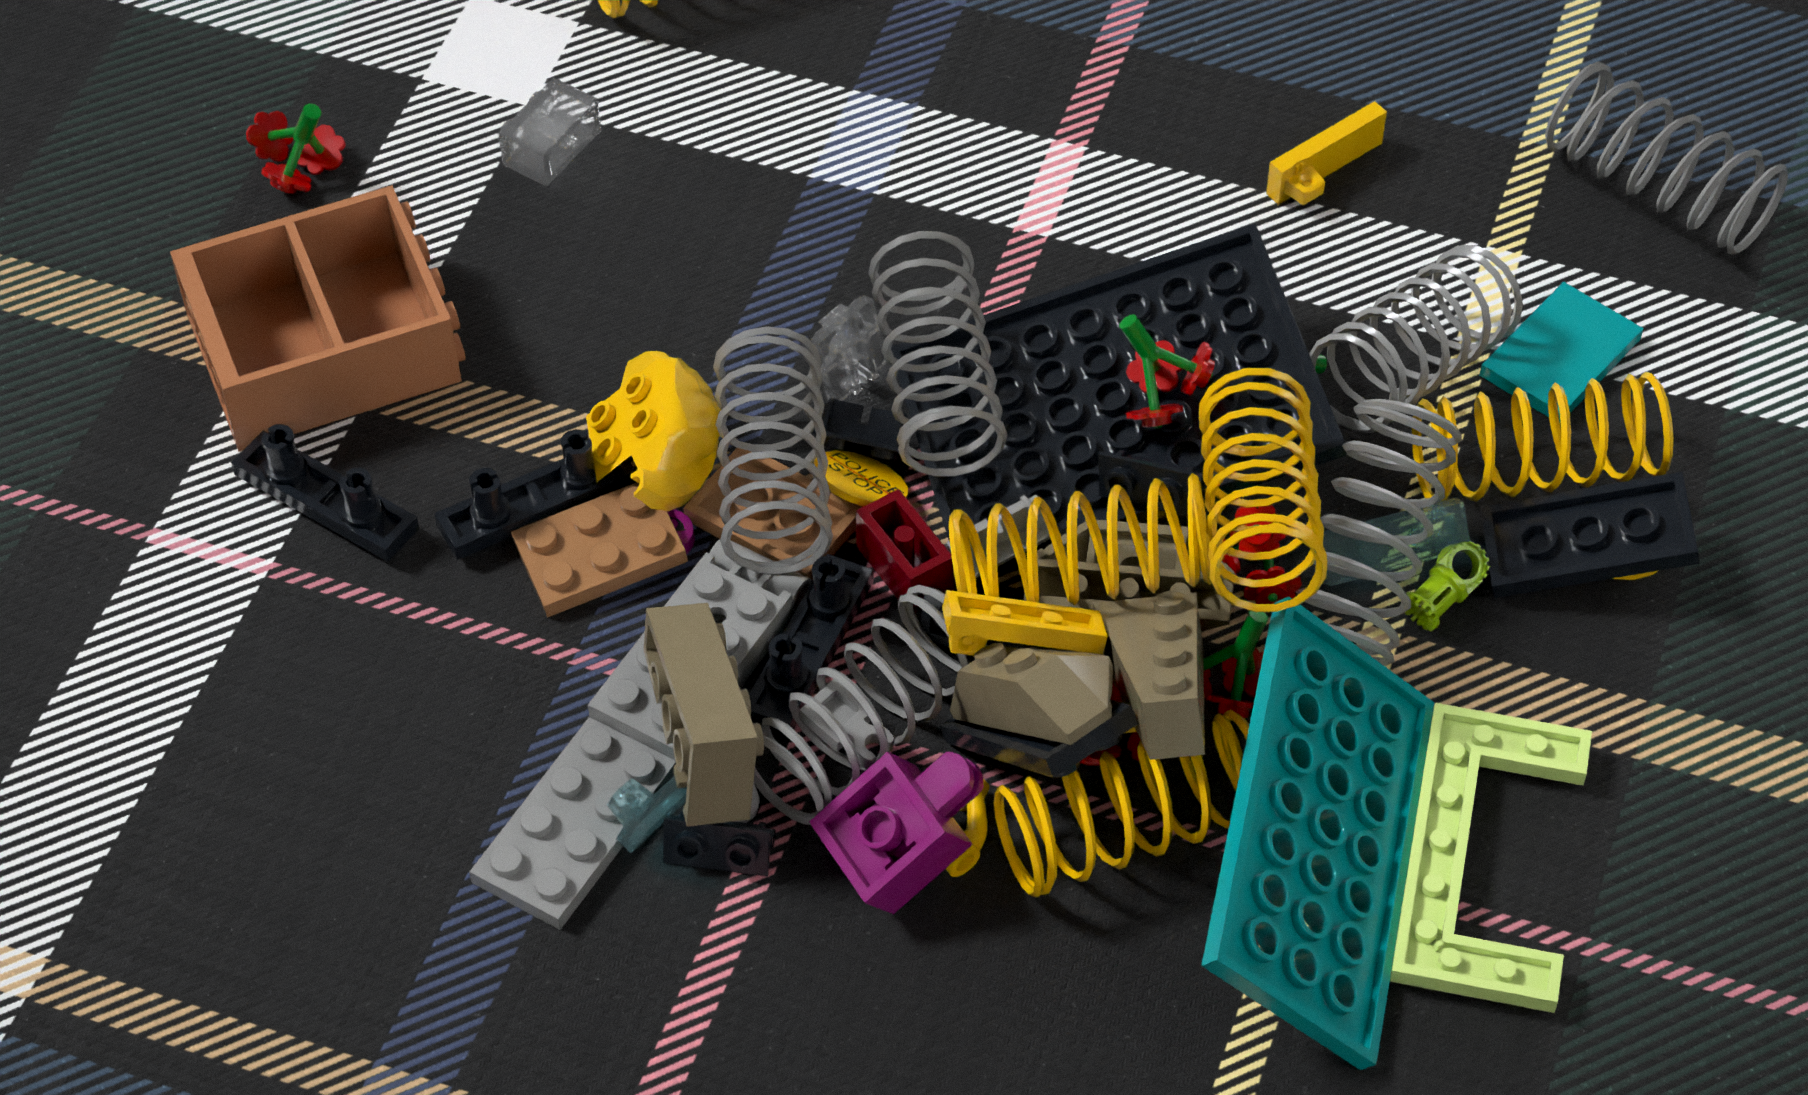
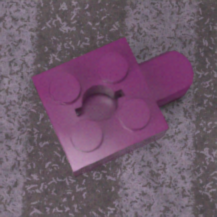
M887 751L813 817L809 823L864 903L894 914L973 845L953 817L983 790V775L980 768L973 761L950 751L942 754L922 773L915 764Z

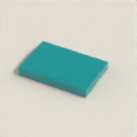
M1563 281L1481 365L1480 376L1513 395L1517 387L1521 388L1526 392L1530 406L1549 417L1548 393L1552 385L1557 383L1564 388L1571 413L1585 398V388L1590 379L1593 378L1600 382L1639 342L1644 328ZM1558 406L1559 423H1561L1560 411Z

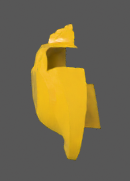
M647 351L629 360L620 389L605 401L598 402L590 413L586 415L589 438L592 441L597 482L632 455L638 470L631 474V479L639 483L634 496L651 509L671 511L686 504L701 488L711 473L718 449L720 435L715 424L721 409L714 398L711 388L699 373L690 368L681 358L669 357L665 352Z

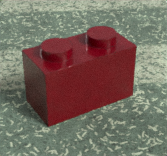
M899 489L856 510L857 548L898 600L900 595H906L910 587L917 585L953 591L951 553ZM924 594L916 595L924 599ZM913 604L915 613L922 610V608Z

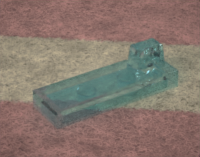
M1455 497L1438 502L1430 507L1420 508L1433 524L1434 534L1420 543L1408 546L1417 554L1421 562L1436 559L1441 550L1450 544L1469 542L1464 502ZM1407 511L1364 521V523L1377 527L1391 535L1410 536L1421 534L1424 531V525L1420 520ZM1331 530L1324 532L1323 547L1325 552L1350 558L1379 572H1387L1412 565L1411 560L1390 545L1350 538ZM1327 570L1324 583L1331 587L1360 578Z
M673 776L654 794L633 778L628 780L613 794L607 803L608 808L624 826L616 840L632 853L664 823L665 816L674 814L686 802L687 788L677 789L675 777Z

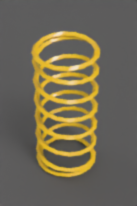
M1244 368L1226 374L1208 387L1199 403V428L1203 434L1201 454L1205 460L1203 480L1207 486L1205 489V507L1209 512L1206 532L1211 539L1208 560L1210 561L1209 578L1217 594L1233 606L1253 612H1278L1302 604L1317 593L1326 579L1328 561L1323 547L1324 526L1320 519L1321 499L1317 492L1318 472L1315 468L1316 448L1312 441L1311 402L1304 387L1286 373L1270 368ZM1246 376H1268L1283 381L1295 391L1297 397L1290 391L1270 383L1245 382L1225 387L1218 393L1216 392L1230 381ZM1255 390L1267 391L1284 398L1297 410L1299 420L1297 421L1293 417L1274 409L1248 407L1228 412L1211 423L1210 413L1219 401L1230 394ZM1250 415L1271 417L1286 423L1292 429L1283 438L1273 434L1250 433L1226 440L1217 433L1220 427L1231 420ZM1298 436L1301 439L1299 446L1292 442ZM1251 441L1271 442L1263 446L1239 445ZM1284 447L1294 454L1285 463L1253 459L1232 464L1227 468L1217 463V459L1222 453L1240 457L1259 456ZM1300 460L1304 466L1302 471L1293 467ZM1254 467L1272 469L1265 473H1237V471ZM1286 473L1296 480L1286 490L1279 487L1254 486L1233 491L1228 495L1219 489L1220 484L1225 478L1241 482L1268 480ZM1302 486L1306 491L1304 498L1295 494ZM1255 494L1273 495L1266 499H1240L1241 497ZM1215 496L1220 499L1219 501L1216 502V504H1215ZM1286 499L1298 506L1287 517L1278 514L1257 513L1230 521L1221 515L1225 506L1229 504L1244 508L1263 507ZM1304 513L1309 518L1306 525L1297 521ZM1258 521L1274 522V523H1271V524H1269V525H1258V526H1246V525H1244V524L1254 523V522H1258ZM1217 523H1219L1220 525L1223 526V527H1221L1218 531H1217ZM1237 531V533L1223 542V539L1229 532ZM1260 533H1281L1295 538L1289 544L1268 552L1250 553L1236 550L1232 547L1242 539ZM1302 543L1310 548L1305 560L1292 571L1271 579L1252 580L1238 577L1225 569L1221 562L1225 554L1252 561L1274 559L1294 551ZM1316 560L1315 574L1308 587L1294 599L1278 604H1254L1241 600L1226 589L1221 579L1223 577L1233 584L1251 588L1276 586L1297 578L1313 565Z
M1646 371L1639 379L1628 374L1622 383L1623 417L1626 432L1634 452L1632 464L1629 470L1623 474L1618 473L1612 467L1607 457L1609 423L1605 393L1597 380L1590 379L1585 388V411L1590 438L1597 458L1591 476L1583 478L1575 471L1569 459L1571 451V422L1567 396L1564 388L1554 383L1548 393V411L1553 441L1560 460L1555 478L1550 483L1544 482L1540 478L1532 462L1534 436L1530 402L1526 392L1517 387L1511 398V413L1522 466L1519 479L1514 487H1508L1502 481L1495 466L1496 437L1493 410L1489 397L1480 391L1474 402V416L1479 447L1485 463L1482 482L1476 492L1470 491L1465 485L1457 467V443L1452 446L1456 452V462L1438 471V480L1445 489V498L1434 506H1440L1448 499L1454 483L1463 496L1468 500L1477 502L1487 492L1491 480L1502 493L1515 497L1525 487L1528 477L1541 490L1551 493L1559 487L1566 473L1575 483L1585 488H1589L1598 480L1603 469L1617 482L1631 480L1637 473L1640 465L1653 477L1665 475L1670 468L1673 457L1674 437L1669 402L1662 384L1656 376ZM1646 381L1650 382L1654 388L1663 422L1664 447L1660 469L1654 467L1646 448V411L1643 397ZM1631 388H1632V392H1633L1632 404H1631ZM1594 394L1598 409L1599 430L1595 414ZM1443 396L1440 399L1437 411L1433 404L1422 398L1417 404L1418 407L1442 416L1457 427L1452 402ZM1558 406L1560 411L1561 427L1559 423ZM1413 415V418L1422 422V418ZM1430 422L1432 428L1445 438H1452V435L1447 430ZM1412 428V434L1421 436V432ZM1412 444L1414 461L1424 463L1422 446ZM1436 448L1437 462H1441L1446 459V451L1443 448ZM1417 474L1424 497L1431 498L1434 496L1429 482Z
M1192 473L1188 478L1189 554L1169 490L1165 483L1158 478L1152 481L1148 491V554L1130 497L1120 485H1114L1108 497V557L1090 502L1080 491H1075L1072 494L1068 504L1067 556L1052 511L1046 501L1040 497L1034 498L1028 510L1027 559L1012 515L1001 503H996L993 506L988 517L987 561L972 520L963 510H953L949 516V539L957 591L977 594L971 543L985 595L999 597L997 528L1000 514L1014 550L1026 600L1040 603L1037 560L1038 510L1040 509L1052 541L1067 600L1075 606L1079 601L1077 549L1079 503L1092 538L1107 595L1115 600L1119 595L1117 534L1119 497L1132 535L1145 585L1149 591L1155 593L1159 588L1160 581L1158 493L1168 518L1186 582L1192 587L1198 584L1201 566L1203 580L1210 585L1212 583L1209 578L1210 561L1208 560L1210 538L1206 532L1207 519L1199 477Z
M1228 710L1224 712V715H1215L1212 730L1222 764L1236 791L1243 753L1230 721L1233 720L1238 725L1246 739L1249 724L1238 713ZM1140 740L1138 744V758L1148 789L1163 816L1161 845L1152 846L1134 824L1129 793L1118 762L1111 753L1107 751L1102 753L1100 768L1110 800L1124 825V855L1119 859H1115L1109 854L1095 834L1090 805L1078 772L1075 770L1071 774L1063 776L1062 780L1066 795L1076 820L1085 835L1086 864L1084 871L1080 872L1074 870L1058 848L1042 790L1036 779L1028 776L1024 782L1025 796L1034 823L1046 846L1047 881L1045 884L1039 847L1024 807L1013 791L1004 785L998 786L994 795L995 819L1006 857L1021 887L1034 898L1049 894L1057 878V864L1065 874L1079 882L1088 881L1095 866L1096 853L1104 862L1118 870L1126 868L1134 852V842L1140 848L1156 857L1164 855L1172 839L1173 830L1177 835L1193 844L1200 843L1210 827L1211 818L1215 823L1229 830L1230 821L1224 819L1211 803L1210 788L1202 756H1191L1192 763L1189 756L1179 757L1192 791L1201 804L1200 830L1191 834L1180 824L1172 812L1168 783L1160 759L1150 760ZM1004 797L1013 809L1021 827L1029 851L1034 879L1025 869L1015 851L1005 816Z

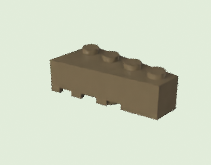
M1166 591L1155 597L1092 603L1093 610H1098L1101 613L1108 636L1103 655L1109 656L1113 664V685L1119 688L1122 703L1132 706L1139 723L1134 728L1150 760L1205 755L1203 641L1197 594Z
M708 603L646 608L643 650L656 703H662V728L666 744L673 743L676 763L673 772L677 789L687 788L686 805L683 807L686 826L750 820L756 756L763 755L764 738L760 724L752 723L749 693L747 689L739 688L736 659L733 655L727 656L724 626L722 623H715Z

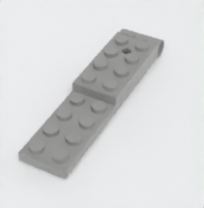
M719 539L712 547L710 553L706 552L664 607L698 603L709 604L715 623H722L724 626L727 656L733 655L736 659L738 685L741 689L768 653L770 641L773 637L782 634L789 624L812 579L798 572L778 575L765 574L741 567L725 555ZM731 541L734 551L743 558L755 561H773ZM645 631L589 702V718L469 872L473 884L559 930L562 929L674 779L673 768L676 763L673 743L666 744L662 728V703H656L643 650Z

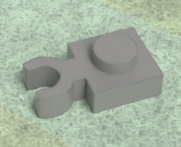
M833 679L813 698L824 705L843 726L854 745L859 764L868 769L874 764L876 756L866 746L871 743L880 745L875 727L868 724L871 721L851 692L837 680ZM805 704L799 710L800 721L835 752H838L843 747L831 727L809 705ZM884 727L887 735L888 752L893 749L894 737Z

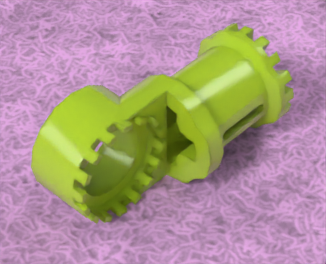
M1471 541L1450 544L1441 550L1436 564L1429 570L1430 577L1415 592H1407L1411 600V608L1405 613L1407 615L1413 614L1410 618L1413 622L1418 619L1417 625L1420 626L1422 624L1425 630H1434L1440 624L1439 617L1452 604L1463 602L1483 582L1482 579L1487 577L1486 571L1489 570L1490 566H1487L1489 557L1485 556L1486 551L1482 550L1479 544H1474ZM1459 551L1465 552L1472 561L1471 574L1465 580L1461 579L1453 571L1452 567L1453 557Z

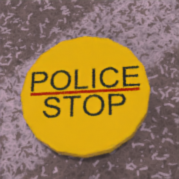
M839 450L825 452L828 460L825 477L832 494L863 507L897 489L907 498L908 486L902 477L887 465L854 452ZM817 458L814 461L816 467H818Z

